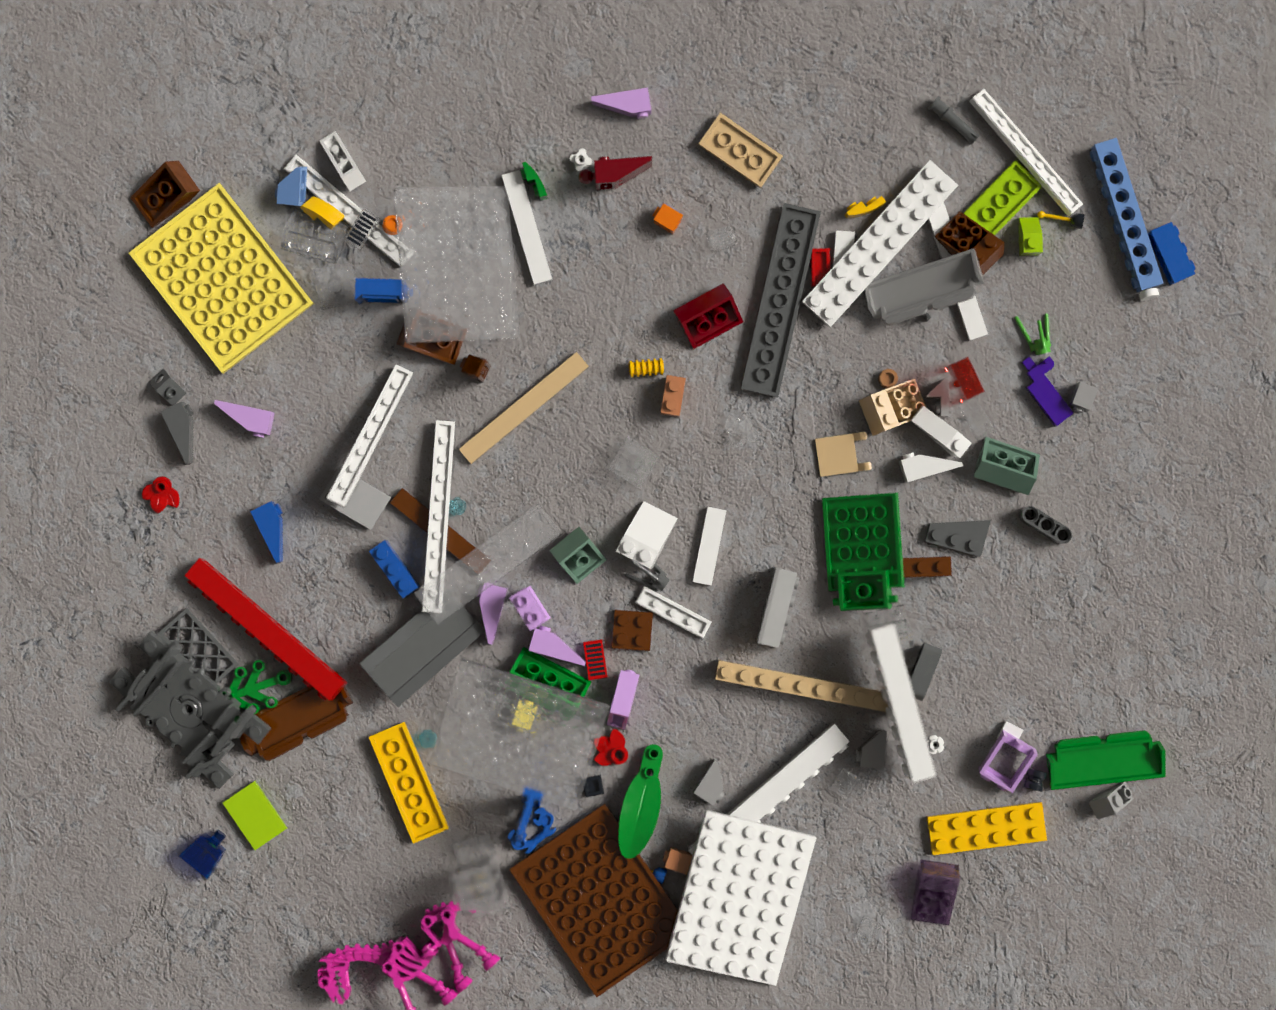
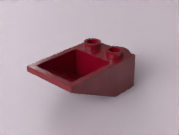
M652 156L619 159L599 157L598 160H594L595 172L589 169H582L578 174V179L583 184H589L592 180H596L597 190L616 189L652 167Z

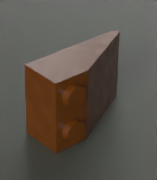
M179 160L166 161L130 198L149 225L154 228L189 203L200 192V189Z
M409 308L396 345L455 365L467 329Z

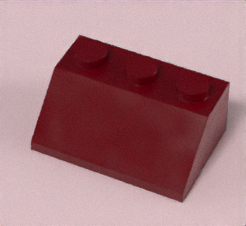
M724 283L673 310L693 349L744 322L732 294Z

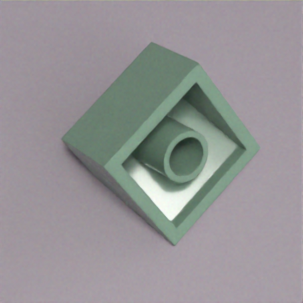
M580 527L576 528L549 550L577 584L606 561V558Z

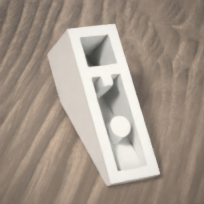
M336 131L320 140L349 191L366 182Z
M923 405L911 419L916 426L954 457L960 458L972 444L956 429Z
M914 453L903 455V460L899 461L905 483L963 466L962 462L924 455L914 456Z

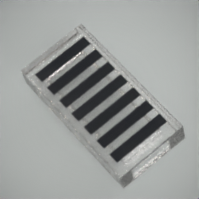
M363 208L344 241L361 251L378 224L380 217Z

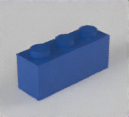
M1172 222L1148 232L1151 246L1170 286L1195 275V265L1192 260H1189L1186 254L1187 248L1179 239V230Z
M384 540L369 551L402 598H406L420 588L418 582L387 540Z

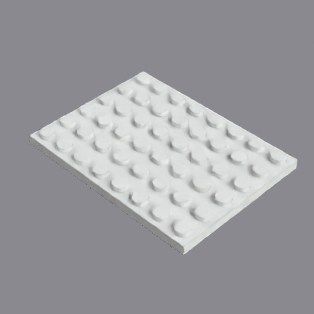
M705 810L665 960L776 986L816 836Z

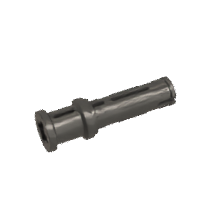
M938 96L927 109L936 113L941 121H946L973 144L980 135L953 112V108L951 106L948 107L940 100L941 97Z

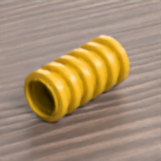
M653 358L651 361L650 359H647V361L641 359L640 362L638 360H635V362L630 360L628 362L629 376L631 378L633 375L637 377L642 375L644 377L645 374L651 376V374L657 375V373H660V375H663L664 373L662 358H659V360Z

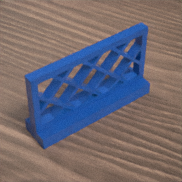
M524 787L521 802L525 803L526 807L517 832V842H522L533 806L540 808L543 792Z

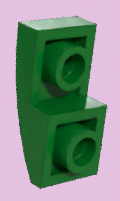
M523 162V168L520 169L523 180L527 179L528 185L536 183V185H533L535 196H540L541 201L548 199L545 187L535 170L527 162Z

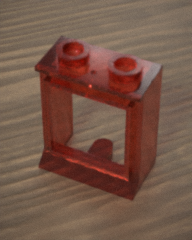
M969 357L944 369L945 373L953 370L957 378L953 385L955 388L961 387L965 395L964 398L959 400L960 403L985 392Z

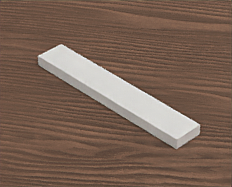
M518 170L502 175L533 283L538 285L551 281L552 276L521 172Z

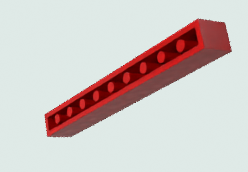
M199 558L184 575L189 579L187 582L195 589L198 587L203 591L202 595L207 600H213L217 603V609L224 614L227 612L231 615L230 619L238 626L241 624L246 628V634L251 638L256 637L260 640L259 645L267 651L270 649L275 653L274 658L280 663L285 662L289 666L288 670L296 676L299 674L303 678L302 682L309 688L314 687L318 691L317 695L323 700H334L348 683L205 559Z

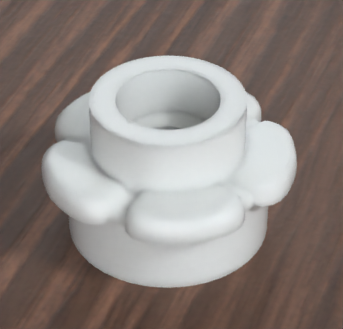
M936 735L930 736L927 740L929 752L936 754L943 751V739Z

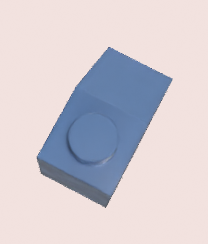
M296 167L278 184V188L275 190L277 204L302 206L305 203L307 167Z

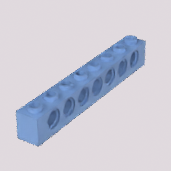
M1114 138L1095 144L1091 147L1090 157L1097 167L1096 176L1103 185L1101 190L1103 197L1107 198L1109 204L1107 206L1108 213L1114 219L1113 228L1120 238L1119 247L1126 257L1125 266L1132 275V287L1138 293L1163 284V280L1118 140ZM1105 157L1111 160V166H1107L1104 163ZM1111 175L1117 178V184L1110 182L1109 178ZM1121 194L1123 202H1118L1115 195ZM1121 213H1128L1129 220H1124L1121 217ZM1128 230H1132L1134 232V239L1128 237ZM1134 248H1138L1140 250V257H1137L1133 254ZM1140 266L1146 268V275H1142L1139 272Z

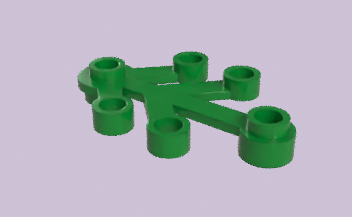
M257 660L253 663V671L245 688L238 690L242 678L247 676V669L238 667L235 669V678L230 686L232 698L237 699L241 703L240 707L244 709L249 708L251 705L256 706L255 714L260 711L259 705L256 703L250 704L240 697L248 695L265 703L268 708H275L278 700L275 697H269L258 691L277 684L289 685L293 679L291 672L281 670L277 673L276 677L256 683L260 673L266 667L263 661ZM259 662L262 664L260 670L256 668V664ZM240 669L244 670L243 676L238 675ZM282 674H285L287 677L285 681L280 679ZM270 699L275 701L273 706L268 704Z

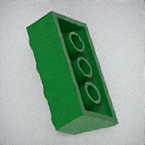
M523 647L503 686L572 721L591 681Z

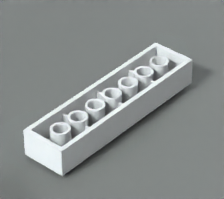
M885 622L867 627L865 638L867 644L872 646L873 651L870 652L872 662L878 668L875 673L878 682L883 686V689H880L883 701L885 700L888 704V708H886L888 719L894 725L891 727L893 737L899 743V745H896L897 753L904 761V764H901L903 774L913 783L935 777L934 766L895 626L891 622Z

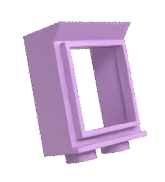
M531 586L510 597V600L530 631L551 618Z
M1002 730L999 738L978 768L980 776L988 782H995L999 789L1005 792L1008 790L1013 793L1037 757V751L1032 746ZM1004 742L1026 754L1025 759L1011 779L989 767Z

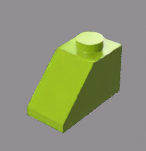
M1019 218V256H1039L1043 253V236L1039 218Z

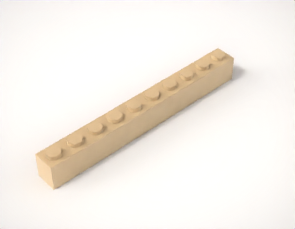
M718 660L715 680L884 712L888 708V704L885 700L883 701L880 690Z

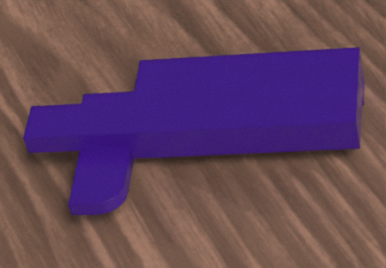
M1050 356L1038 365L1035 364L1031 357L1021 362L1028 370L1026 374L1033 382L1026 387V390L1054 427L1074 414L1045 376V373L1054 367V361Z

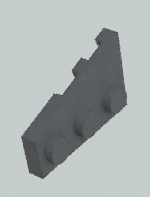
M991 520L929 523L924 542L981 557Z

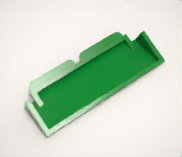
M1146 730L1109 734L1106 736V739H1100L1098 736L1062 739L1055 744V753L1046 754L1051 790L1166 777L1165 749L1160 741L1152 742V737Z

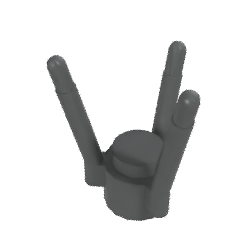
M635 560L631 562L651 577V583L630 574H625V577L650 587L654 591L658 589L660 592L670 580L666 577L667 573L662 571L656 563L653 567L658 573L653 574Z

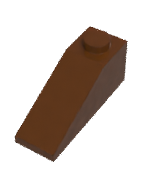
M470 354L467 358L464 357L460 364L463 374L482 383L491 367L486 359Z

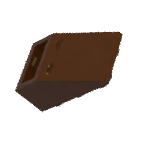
M961 211L935 235V238L951 256L974 248L982 276L1004 255L1005 242Z

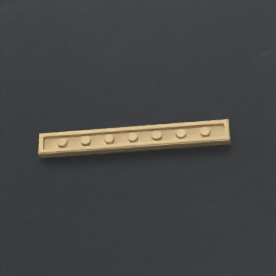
M577 352L574 353L459 450L471 464L474 463L589 366Z

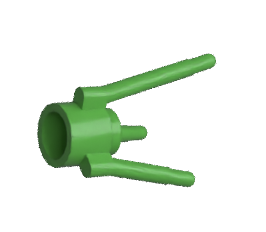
M1048 313L1044 315L1045 338L1041 321H1037L1040 339L1034 340L1035 344L1031 341L1019 317L1015 316V320L1028 342L1031 352L1035 351L1036 356L1051 352Z

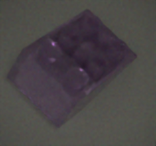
M920 859L911 920L949 925L960 882L959 865Z

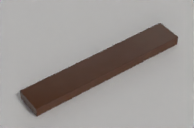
M402 488L390 503L428 533L429 509ZM448 525L446 549L480 575L492 560Z

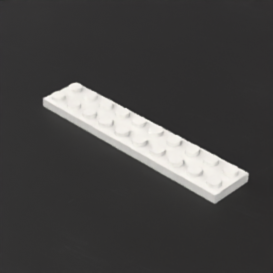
M929 160L807 295L802 303L827 326L831 327L957 188L958 184Z

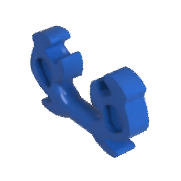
M540 807L534 812L535 814H540L539 819H533L534 823L537 826L542 825L543 829L533 839L526 840L527 834L525 832L520 843L516 841L515 829L509 832L508 839H510L515 850L528 848L525 854H529L542 840L555 833L556 827L550 829L554 816L545 810V807Z

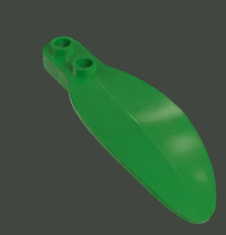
M655 744L649 745L644 749L639 773L629 785L621 808L618 843L621 854L627 859L636 857L645 848L654 832L659 817L661 786L658 776L663 751L660 746ZM652 750L656 751V757L651 756ZM647 769L652 770V776L646 774Z

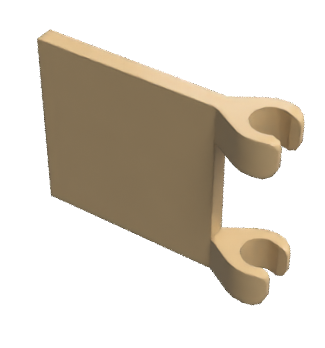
M859 432L815 439L820 477L871 470L870 462L857 464L854 441L866 440L867 433Z

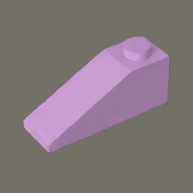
M648 88L591 97L592 105L630 117H637V119L647 118L651 114Z
M215 400L214 404L245 429L253 432V436L264 438V434L270 435L275 413Z
M484 583L483 586L479 587L477 597H480L479 603L488 644L492 645L508 588Z
M542 625L539 628H535L529 651L585 666L586 661L560 637L550 632L551 628Z

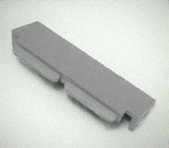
M973 248L871 282L865 288L868 309L873 318L882 317L885 324L893 325L924 315L930 309L939 310L970 300L977 294L975 286L984 284L976 251Z

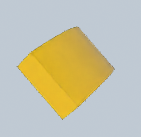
M314 196L300 207L314 221L317 218L320 219L330 230L345 217L335 207Z
M882 196L878 199L873 197L866 203L867 207L862 201L858 204L854 202L846 208L848 211L844 216L846 218H856L867 215L882 207L886 201Z

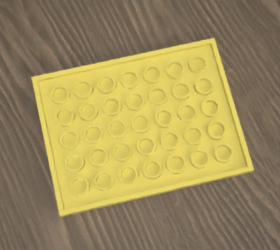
M220 183L129 252L130 256L222 374L226 373L314 304Z

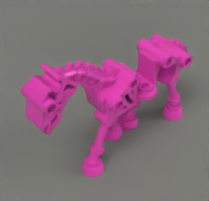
M453 901L447 904L442 902L440 907L435 904L432 911L430 909L425 911L426 913L422 918L420 927L432 940H429L421 951L407 936H400L395 942L390 940L389 945L383 943L380 948L377 944L373 948H370L368 944L364 947H360L358 943L354 947H350L347 944L343 950L337 948L335 954L329 953L322 956L320 962H326L327 965H322L318 970V984L327 991L333 1002L337 999L339 1004H343L351 994L348 974L350 962L368 961L382 966L384 973L393 979L394 987L398 989L405 1010H416V1007L412 1006L404 986L405 981L411 980L414 977L434 987L433 990L435 992L439 991L440 1000L445 1007L473 981L461 972V969L464 967L463 963H460L452 943L453 940H457L475 951L477 957L481 956L482 965L486 971L491 969L500 960V957L494 953L491 954L490 951L487 952L484 945L480 946L462 935L455 923L457 911L476 913L475 906L468 907V903L461 905L460 901L457 904H454ZM438 920L444 922L441 939L430 928ZM442 944L446 946L452 961L451 969L454 970L453 982L456 984L455 988L457 991L443 985L444 982L441 980L437 981L422 972L433 956L436 955L439 950L438 947H441ZM340 987L345 990L344 994L340 991Z

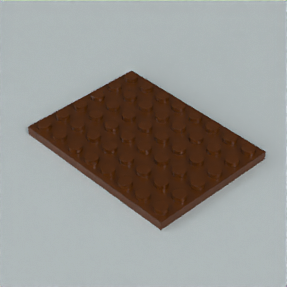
M605 803L509 869L596 998L668 949L678 909L657 881L642 856L638 854L634 858L627 859L621 854L618 843L619 823Z

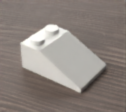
M643 501L616 552L652 570L678 518Z

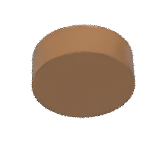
M885 369L878 376V382L884 388H891L898 381L897 373L892 369Z

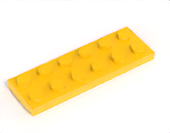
M402 722L369 736L412 843L414 844L449 829L406 723Z
M1042 802L927 816L932 855L1047 841Z

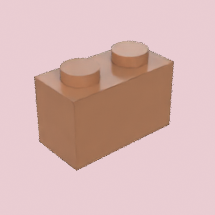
M667 375L660 415L680 416L686 378Z

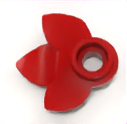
M165 476L157 477L153 484L146 485L142 491V499L150 500L151 508L157 514L162 512L167 504L175 508L179 506V493L172 488L170 479ZM159 483L164 484L165 489H161Z
M613 729L610 738L599 736L594 739L595 746L600 752L594 759L598 764L608 766L612 763L620 765L627 761L628 751L624 747L625 738L619 730ZM617 751L622 752L621 758L615 756Z

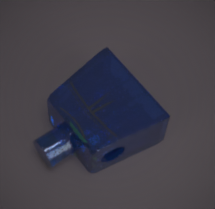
M218 829L212 836L204 833L186 848L179 857L208 879L213 875L226 851V848L221 845L226 835Z

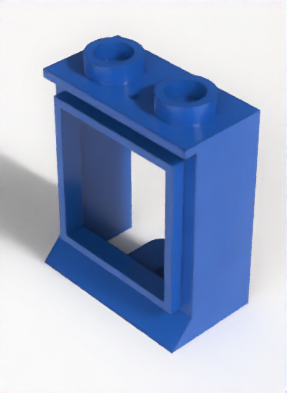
M356 278L355 300L359 304L364 301L379 303H401L402 301L406 304V299H409V287H407L402 279Z

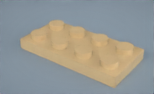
M722 113L718 115L698 144L759 188L764 185L783 158L777 151Z

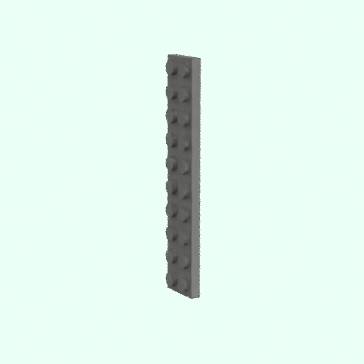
M787 203L783 204L741 385L742 390L776 398L779 397L821 211Z

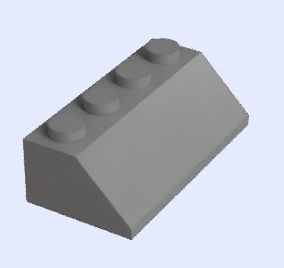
M777 567L773 568L755 642L779 648L780 644L783 645L786 635L783 633L784 625L788 626L790 615L787 614L788 609L793 607L795 596H792L793 589H797L799 583L797 573Z

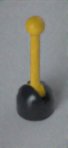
M1039 211L1037 216L1038 218L1046 217L1070 221L1074 228L1082 229L1085 214L1077 213L1070 218Z

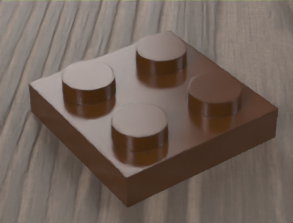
M615 610L612 648L650 651L653 612Z

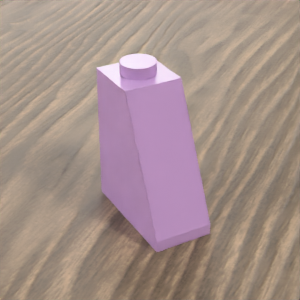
M632 670L620 671L606 724L608 726L623 730L626 728L639 675Z

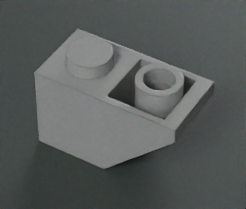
M1122 782L1098 794L1089 804L1098 820L1117 814L1134 798L1126 782Z

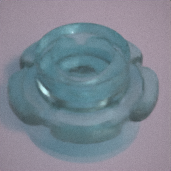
M455 497L449 503L450 513L452 515H462L466 510V502L460 497Z
M429 729L424 730L418 737L420 745L423 748L434 747L437 740L436 733Z

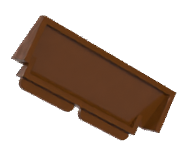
M307 686L278 701L275 708L267 707L259 711L255 715L269 725L271 730L259 744L243 733L239 739L244 751L251 756L259 753L260 757L266 761H271L302 745L305 737L308 736L313 739L346 722L349 714L345 707L353 704L346 687L339 692L334 700L329 701L327 699L325 701L317 695L318 691L314 687L309 688Z

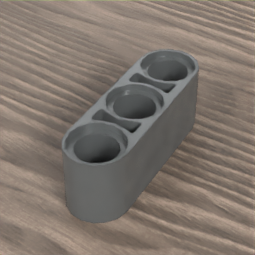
M1027 506L1019 511L1020 521L1053 542L1065 544L1071 540L1072 532L1068 527L1039 509ZM1026 510L1032 511L1033 518L1031 520L1025 518ZM1043 520L1049 522L1047 530H1043L1041 527ZM1060 530H1063L1066 534L1064 540H1060L1057 536Z
M925 642L920 648L909 676L914 698L923 701L942 654V649Z

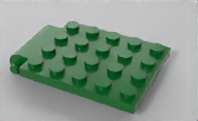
M898 493L822 498L828 591H839V598H833V606H840V611L891 609L892 603L898 602V596L892 595V588H904Z

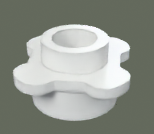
M580 149L578 153L570 156V161L574 163L577 171H581L587 165L590 166L592 164V159L587 156L585 149Z

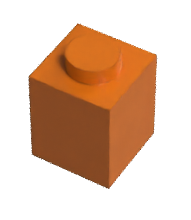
M664 203L661 208L658 206L652 215L654 217L653 223L671 234H674L683 219L681 213Z

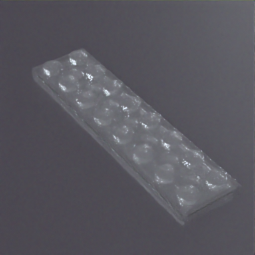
M538 503L416 591L414 595L438 625L547 546L562 533Z

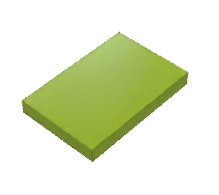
M256 780L223 802V805L254 850H257L288 828Z

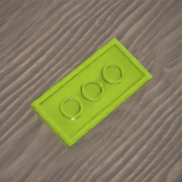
M1015 160L964 214L996 235L1042 186Z

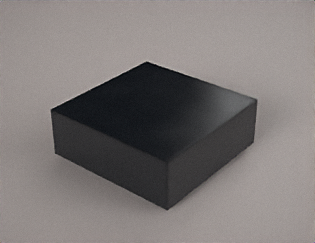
M601 774L582 778L585 797L604 794Z

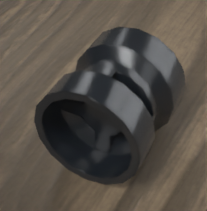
M1029 768L1027 771L1028 779L1024 782L1023 787L1042 792L1044 787L1043 780L1046 779L1047 773Z

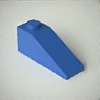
M270 501L252 510L251 514L275 562L281 563L283 562V518L281 516L283 511L278 503L275 504V502Z

